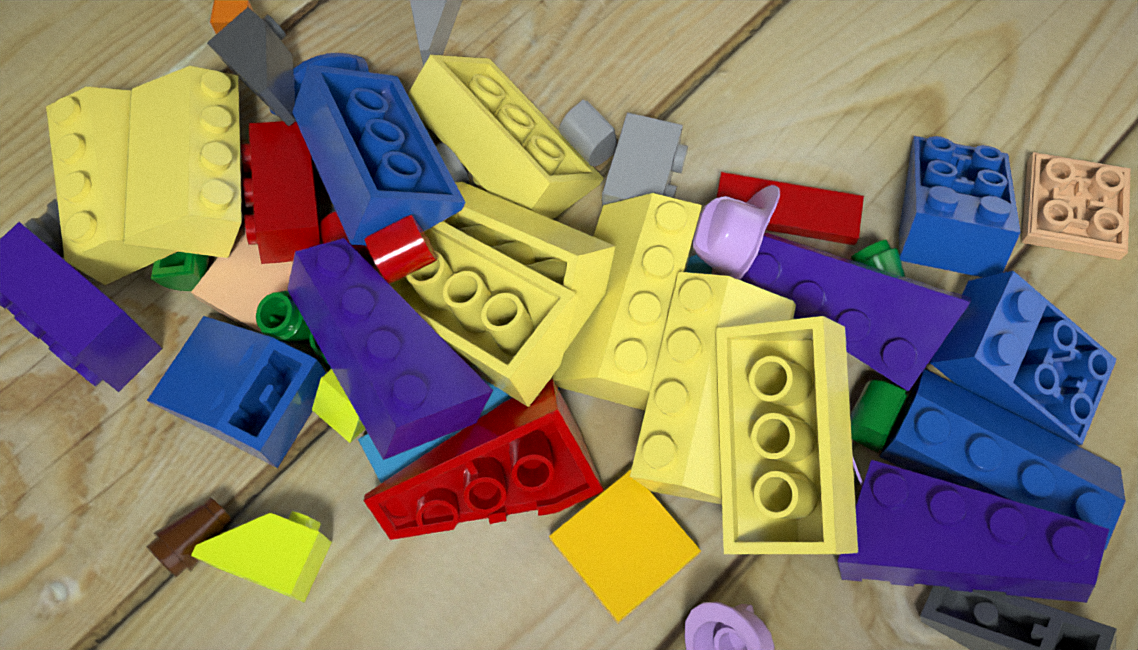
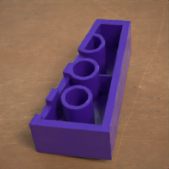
M764 233L755 260L740 279L743 282L794 301L796 304L794 319L824 316L845 326L846 352L907 391L911 389L971 302L970 297L883 271L858 261L836 256L770 233Z
M345 239L295 251L287 290L383 460L477 423L493 390Z
M871 460L855 507L858 553L840 554L838 566L842 580L862 582V579L890 581L892 585L913 587L914 584L950 587V590L973 592V589L1005 592L1006 595L1087 603L1097 582L1109 528Z

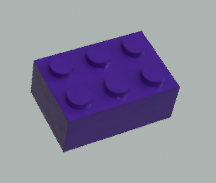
M18 222L0 238V306L9 310L15 316V320L35 337L46 343L52 353L71 369H75L92 385L96 387L104 380L116 391L120 392L162 350L119 306L22 223Z

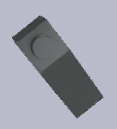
M247 7L209 40L207 44L251 91L285 124L290 126L296 120L292 113L295 105L293 55L281 41L287 35L271 16L267 14L261 19Z
M933 586L920 615L921 622L969 650H1116L1117 628L1026 598L1006 595L1005 592L973 589V592L950 590V587Z

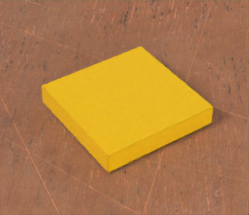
M631 470L549 536L552 544L617 624L629 616L702 552L649 489L630 477Z

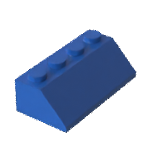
M308 64L292 113L351 245L367 246L364 240L367 236L408 215H412L422 230L426 231L463 209L466 202L398 76Z
M926 369L918 377L879 456L905 470L1109 528L1104 550L1107 549L1126 502L1120 467Z

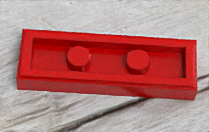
M721 172L716 198L727 196L747 203L765 187L775 185L780 189V198L765 230L856 246L860 235L864 196Z

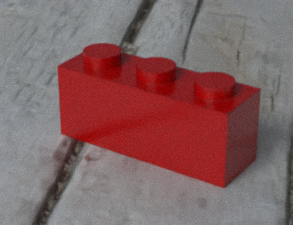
M283 121L249 123L250 143L241 144L244 172H252V178H243L246 208L254 207V214L245 215L248 245L258 244L261 264L293 262L295 251L321 245L312 157L296 121L290 126Z

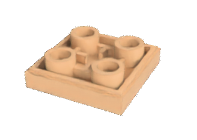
M1033 152L1027 160L1021 243L1121 260L1128 253L1131 168Z
M244 223L237 233L229 257H218L191 293L197 300L247 329L263 334L256 322L257 307L265 296L275 292L288 291L293 262L261 264L258 244L248 245Z

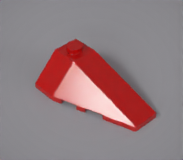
M551 379L529 407L515 398L505 401L479 418L477 423L464 428L366 493L363 501L389 539L394 540L454 530L458 523L489 518V524L507 521L506 515L538 510V516L554 514L603 492L604 489L577 423L553 379Z

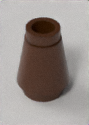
M209 497L203 504L197 505L155 531L154 535L156 538L146 547L177 578L186 569L191 572L200 561L191 556L195 546L220 535L224 527L232 519L213 498Z

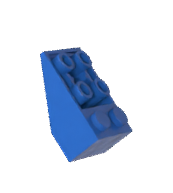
M914 136L899 227V256L901 261L982 278L1003 273L1021 233L1009 155L991 146L971 147L955 144L949 139L939 136L929 138Z
M1009 271L969 280L962 295L970 297L971 302L932 357L930 364L958 386L1075 445H1083L1117 359L1016 272Z
M203 316L147 401L278 468L312 413L321 377L326 374V371L316 358L273 337Z

